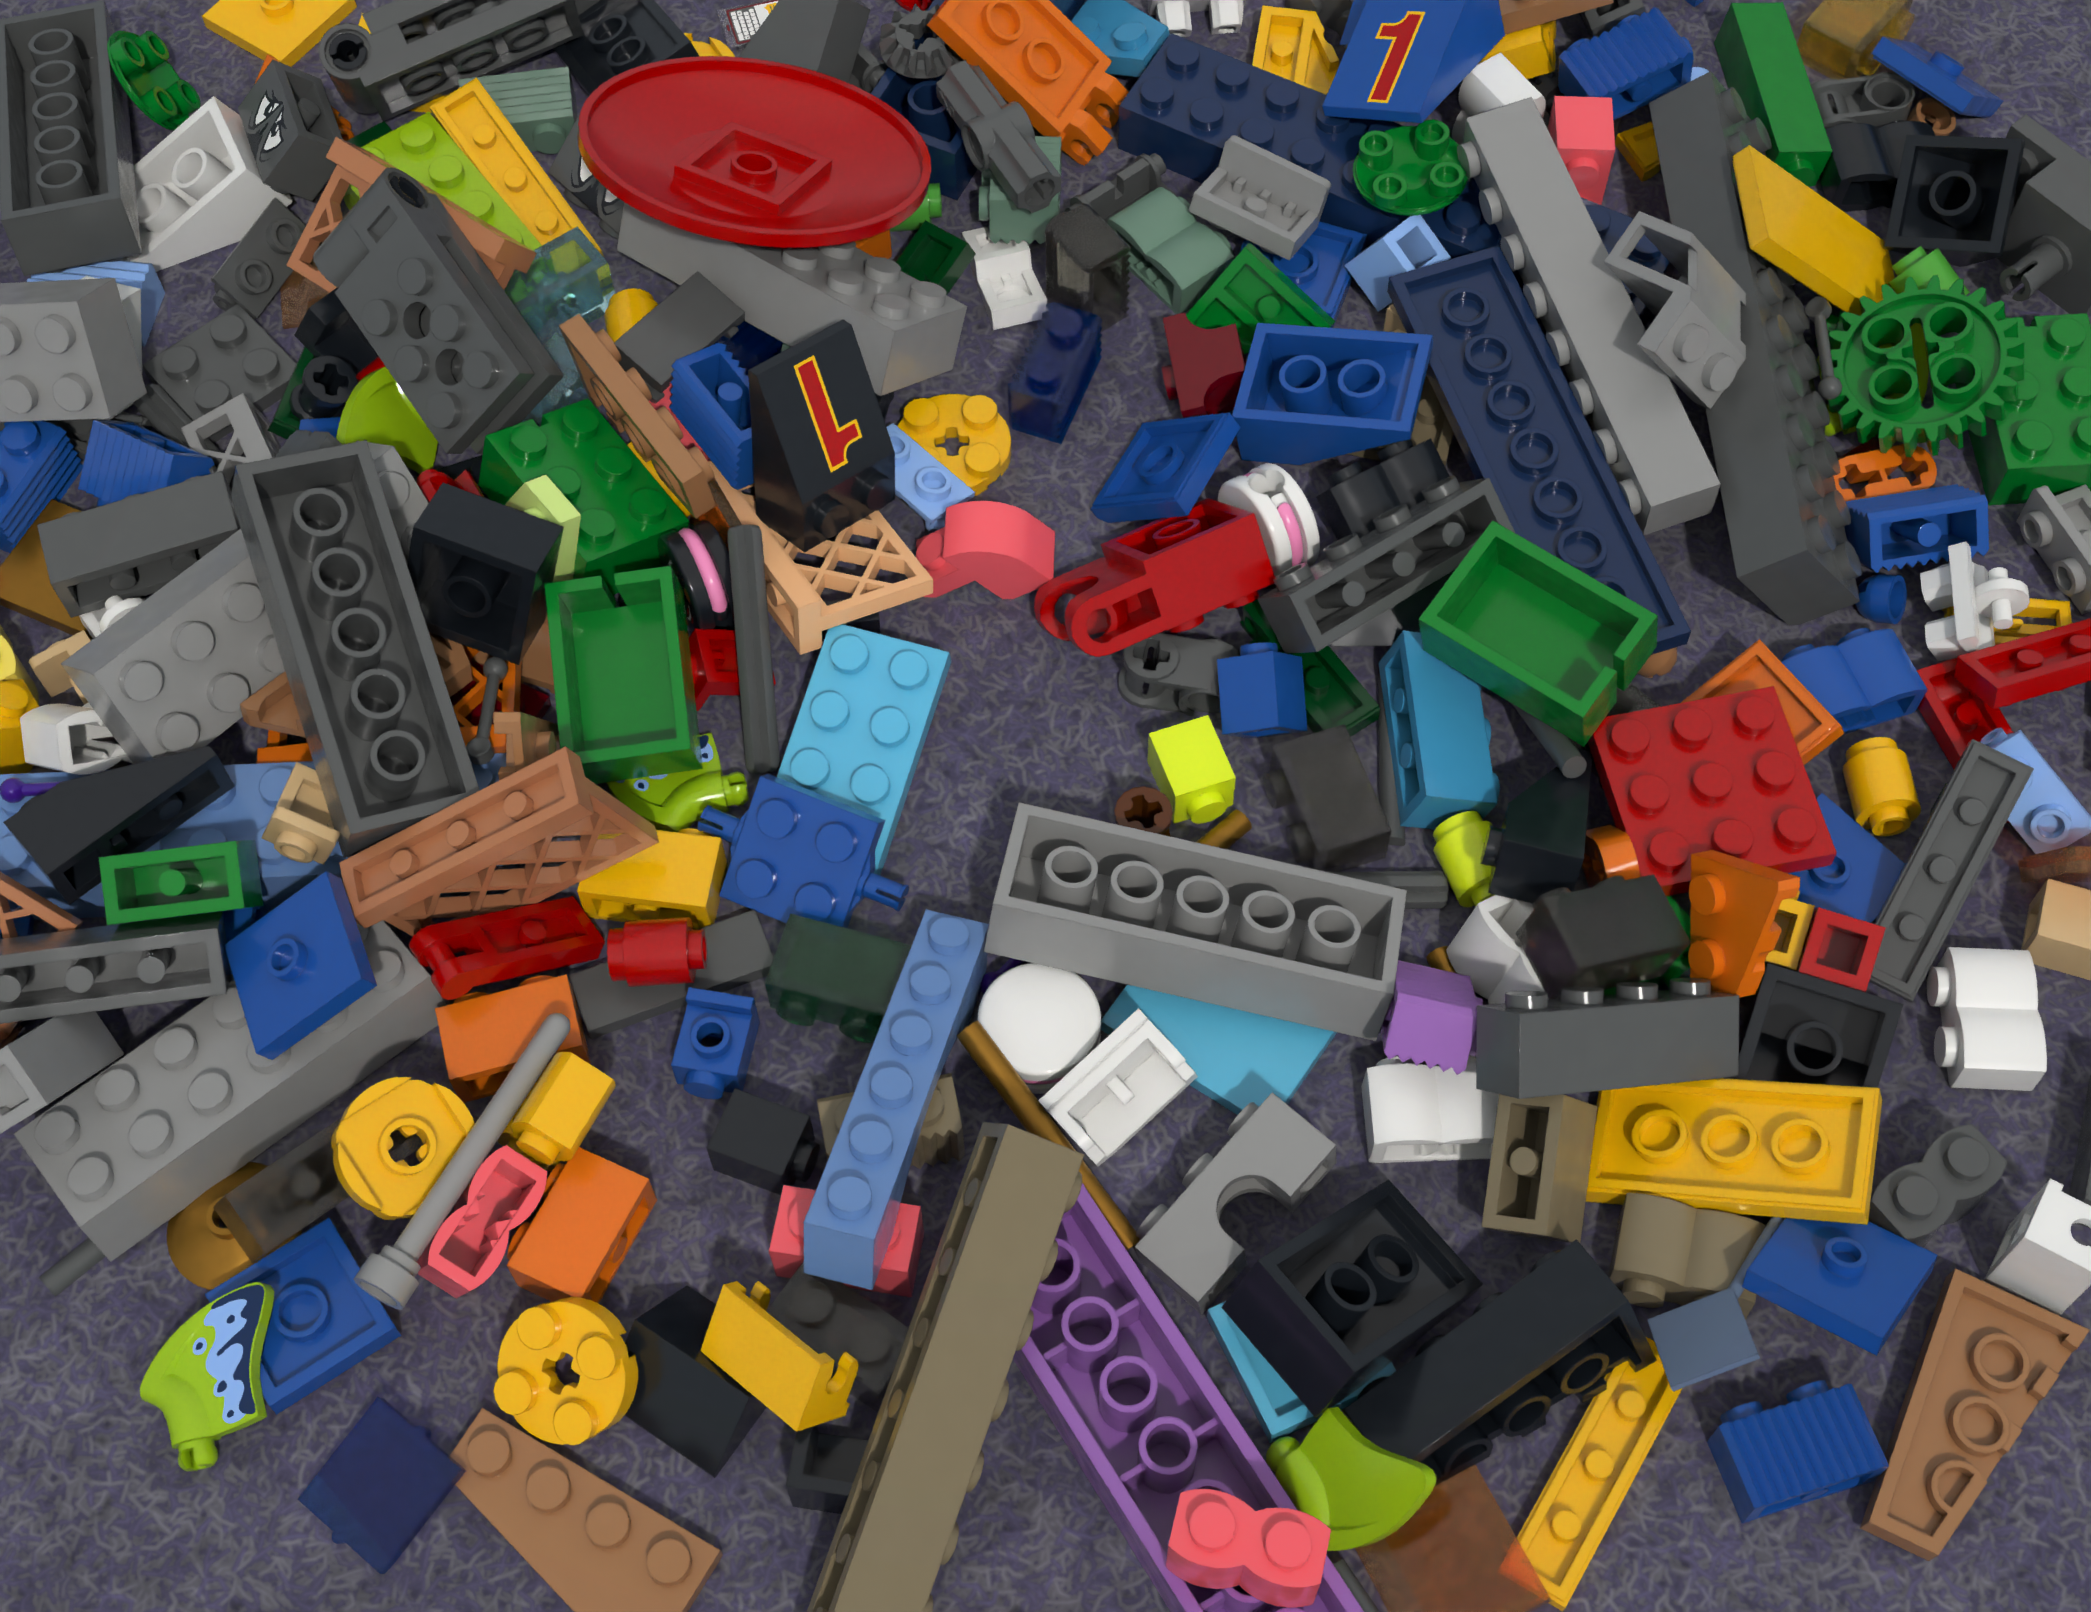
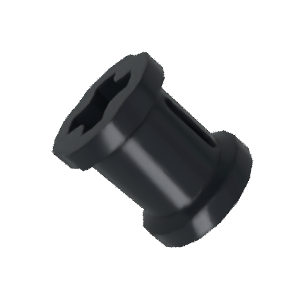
M331 355L312 359L303 371L302 383L297 385L291 392L289 404L293 415L299 418V420L341 417L347 399L358 384L356 374L351 366L342 359Z

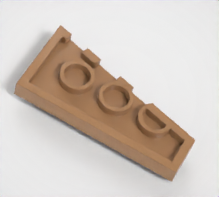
M1956 1268L1949 1273L1942 1286L1885 1453L1889 1467L1876 1479L1860 1529L1927 1561L1937 1557L1987 1484L1986 1480L1997 1463L2010 1450L2022 1432V1426L2039 1401L2045 1398L2059 1377V1371L2072 1352L2078 1349L2090 1329Z

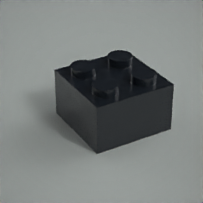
M442 483L413 526L407 565L429 633L519 665L546 619L547 607L544 583L553 582L564 527Z

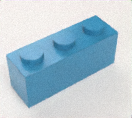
M1403 630L1379 661L1400 826L1436 829L1446 819L1466 811H1477L1481 818L1484 819L1497 804L1500 784L1498 776L1492 770L1489 751L1491 726L1489 720L1484 718L1480 693L1482 685L1424 651L1420 632Z

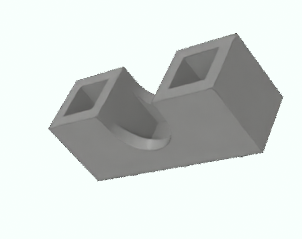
M1273 1092L1260 1106L1251 1102L1242 1109L1228 1128L1227 1134L1232 1138L1215 1157L1209 1153L1201 1156L1183 1178L1182 1185L1186 1187V1190L1170 1208H1167L1164 1204L1157 1206L1145 1218L1136 1233V1236L1141 1239L1135 1246L1139 1261L1201 1315L1247 1266L1245 1249L1233 1240L1220 1225L1222 1213L1228 1203L1241 1194L1260 1192L1273 1197L1293 1213L1337 1163L1336 1144Z

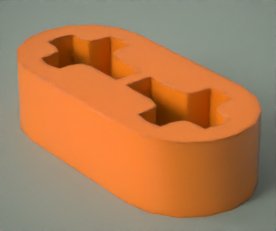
M1902 444L1892 446L1886 453H1882L1878 449L1839 459L1840 473L1834 476L1836 490L1841 493L1844 500L1852 501L1929 489L1935 483L1937 468L1931 454L1925 449L1916 446L1913 455L1906 457ZM1901 466L1904 472L1913 471L1916 479L1910 484L1907 477L1888 480L1887 476ZM1846 476L1847 481L1851 484L1868 481V485L1855 495L1852 489H1842L1839 482Z
M1612 825L1586 830L1582 868L1588 886L1604 897L1639 890V865L1628 834Z

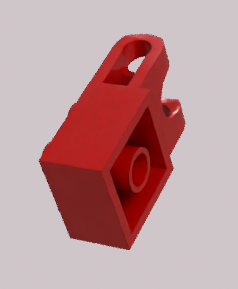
M1207 498L1195 503L1188 516L1160 518L1100 544L1104 557L1050 579L1038 589L1034 600V611L1040 627L1048 634L1064 641H1071L1077 649L1084 653L1101 657L1111 655L1165 630H1169L1171 633L1190 630L1204 621L1203 614L1221 606L1231 609L1249 604L1259 597L1258 590L1274 584L1273 579L1275 575L1255 514ZM1064 594L1077 595L1067 604L1064 613L1065 622L1060 623L1055 617V605L1058 599ZM1105 632L1099 638L1092 639L1089 636L1095 633Z

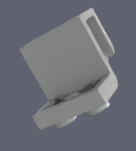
M1639 211L1604 263L1656 316L1637 345L1693 402L1711 410L1723 391L1733 382L1737 371L1746 360V345L1741 341V304L1746 306V293L1692 232ZM1643 235L1681 274L1679 280L1627 259Z

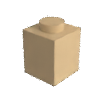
M2049 878L2045 881L2029 904L2021 950H2029L2035 965L2091 980V890Z

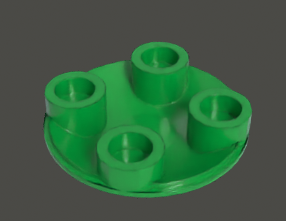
M117 31L109 37L107 43L108 57L119 83L134 104L151 120L168 130L174 131L190 117L188 114L200 108V99L195 89L187 81L180 79L167 61L169 59V51L159 36L152 31H146L140 36L127 31Z
M1434 119L1425 120L1418 126H1402L1386 131L1375 130L1367 132L1359 141V151L1353 163L1354 183L1363 198L1373 206L1397 215H1423L1448 206L1462 193L1467 184L1468 177L1458 160L1457 147L1459 144L1450 137L1448 126L1442 121Z

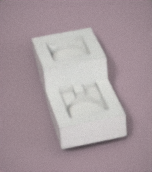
M990 226L962 232V239L976 253L970 262V266L993 330L1049 318L1047 298L1032 269L1030 248L1025 240L1017 244L1012 239L1006 244L1001 239L995 244L990 239Z

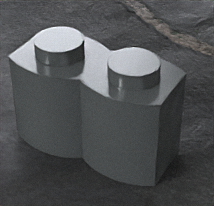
M1973 1124L1950 1129L1940 1135L1930 1145L1917 1163L1904 1165L1894 1170L1880 1182L1871 1194L1868 1221L1924 1248L1941 1226L1964 1218L1980 1203L2000 1179L2008 1161Z

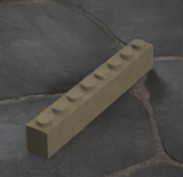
M982 1123L807 1612L933 1611V1597L930 1593L940 1565H945L950 1560L956 1548L959 1536V1526L956 1519L965 1494L970 1493L980 1479L984 1465V1454L981 1448L990 1422H994L999 1418L1006 1405L1009 1394V1383L1006 1377L1015 1351L1021 1350L1030 1336L1034 1322V1314L1030 1308L1039 1283L1049 1276L1055 1265L1058 1255V1243L1055 1237L1063 1214L1074 1206L1080 1194L1082 1174L1079 1172L1084 1154L1009 1124Z

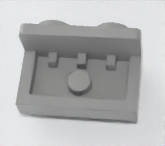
M1232 135L1225 142L1219 166L1194 192L1189 212L1207 220L1216 228L1228 230L1258 245L1267 253L1279 255L1290 260L1317 229L1331 183L1329 180L1236 135Z
M2046 485L2032 490L2016 521L2020 526L2022 536L2030 547L2037 550L2053 573L2058 589L2070 597L2081 615L2091 612V491L2087 485H2083L2054 496Z

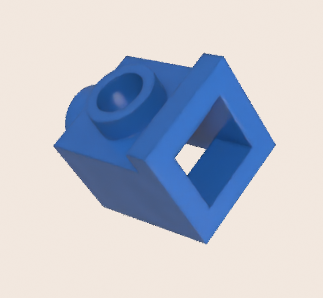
M689 987L686 995L687 1007L671 1063L677 1084H682L688 1093L705 1099H719L723 1096L724 1092L733 1093L735 1088L743 1091L760 1024L754 998ZM703 1038L721 1041L714 1047L701 1045Z

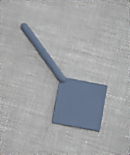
M1770 1218L1727 1289L1647 1319L1672 1391L1760 1359L1738 1299L1745 1289L1742 1285L1748 1267L1785 1218Z

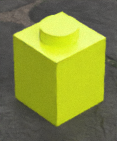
M1209 715L1149 733L1147 762L1160 792L1165 794L1171 803L1172 821L1174 824L1188 819L1197 824L1207 823L1220 817L1227 807L1233 805L1236 777Z

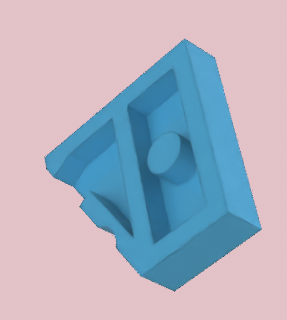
M1087 0L1071 20L1112 61L1105 71L1108 74L1140 77L1170 35L1166 25L1124 0Z

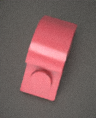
M969 501L946 508L945 527L917 539L916 558L933 578V593L923 597L937 598L973 581L978 582L1001 599H1015L1037 590L1054 578L1055 531L1027 511L1006 503Z

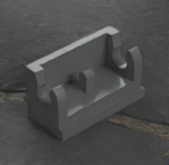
M697 271L614 342L622 357V360L618 363L625 371L632 367L638 371L651 392L652 399L650 401L656 404L665 396L663 391L670 386V382L674 379L671 375L674 371L671 365L679 358L713 345L722 336L732 338L739 331L737 327L745 321V312Z

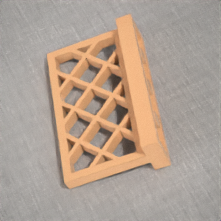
M708 461L715 475V478L710 480L708 484L716 507L701 515L700 518L710 521L715 526L728 552L727 532L729 528L738 525H756L760 527L762 532L768 612L800 655L822 648V631L933 593V578L879 510L838 533L835 541L825 540L804 553L773 529L769 528L756 515L755 496L744 494L741 491L754 487V483L739 490L734 489L714 463ZM852 534L877 539L879 544L876 550L850 545L848 542ZM798 552L825 558L820 568L797 564L793 561ZM838 561L867 566L862 577L834 571ZM880 569L905 574L908 578L896 583L875 580ZM824 588L853 594L849 599L828 606L820 597Z

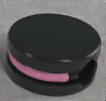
M704 519L690 524L689 528H683L679 532L673 530L660 535L658 538V552L662 567H672L684 591L687 628L690 634H692L695 628L704 630H735L729 552L715 526L710 521Z

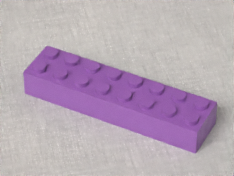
M1082 1183L1077 1201L1068 1212L1063 1214L1055 1237L1058 1243V1255L1055 1265L1049 1276L1039 1283L1030 1308L1034 1314L1030 1336L1024 1347L1019 1351H1015L1013 1360L1170 1612H1364L1327 1554L1321 1584L1314 1603L1297 1608L1267 1604L1248 1594L1239 1585L1226 1589L1199 1587L1178 1578L1166 1568L1168 1544L1181 1492L1192 1489L1222 1491L1246 1502L1255 1511L1266 1508L1297 1509Z

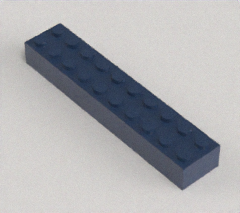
M1173 33L1169 35L1119 105L1118 149L1135 156H1139L1142 153L1150 156L1156 153L1163 159L1166 169L1197 182L1203 183L1219 166L1225 142L1232 135H1236L1329 180L1331 187L1320 222L1367 234L1365 249L1409 217L1392 214L1370 204L1359 193L1353 179V163L1359 151L1361 137L1370 131H1386L1402 127V125L1385 120L1324 116L1322 105L1327 95ZM1474 177L1468 179L1462 193L1451 204L1438 211L1421 215L1451 259L1497 245L1501 248L1502 237L1496 224L1489 225L1482 214L1479 203L1480 190ZM1581 197L1608 254H1610L1634 218ZM1643 235L1627 259L1672 278L1675 267ZM1518 270L1512 271L1523 292L1524 283ZM1622 281L1643 326H1645L1652 312ZM1540 318L1536 319L1538 323L1543 324Z

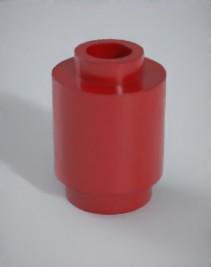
M690 917L626 921L623 928L609 929L607 959L611 980L613 982L627 981L629 987L694 983L696 970L706 969L707 943L704 929L694 930Z

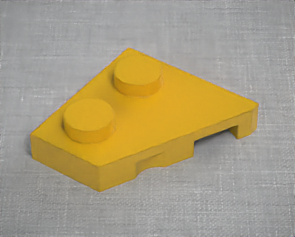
M1262 5L1252 62L1253 66L1327 95L1339 67V58L1333 46L1324 38L1325 29L1316 11Z

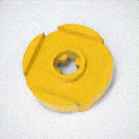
M944 394L928 399L917 398L905 406L904 417L897 426L975 492V496L987 490L988 485L996 481L1000 474L1002 476L1008 468L1011 458L1010 431L1006 421L998 413L996 403L991 398L985 395ZM947 438H958L959 442L968 444V446L960 447L958 450L959 455L949 456L945 448L937 447L938 444L945 443Z
M393 1077L380 1081L363 1091L345 1109L339 1125L332 1134L333 1164L341 1185L356 1203L372 1211L379 1218L384 1220L412 1218L475 1124L471 1113L463 1101L450 1089L437 1083L431 1085L422 1080H410L412 1077ZM399 1130L405 1138L411 1137L414 1134L421 1138L423 1145L415 1152L420 1163L415 1166H409L404 1160L395 1162L391 1158L388 1151L394 1145L390 1137L392 1132Z
M581 1297L558 1299L528 1308L509 1327L501 1343L497 1363L499 1378L494 1386L495 1401L502 1411L513 1415L526 1431L543 1441L559 1445H577L594 1438L624 1417L636 1393L638 1384L636 1356H628L627 1346L620 1336L627 1332L619 1319L607 1308L592 1300ZM566 1354L573 1357L571 1369L580 1375L579 1383L572 1382L564 1385L557 1376L555 1369L556 1361L563 1359Z

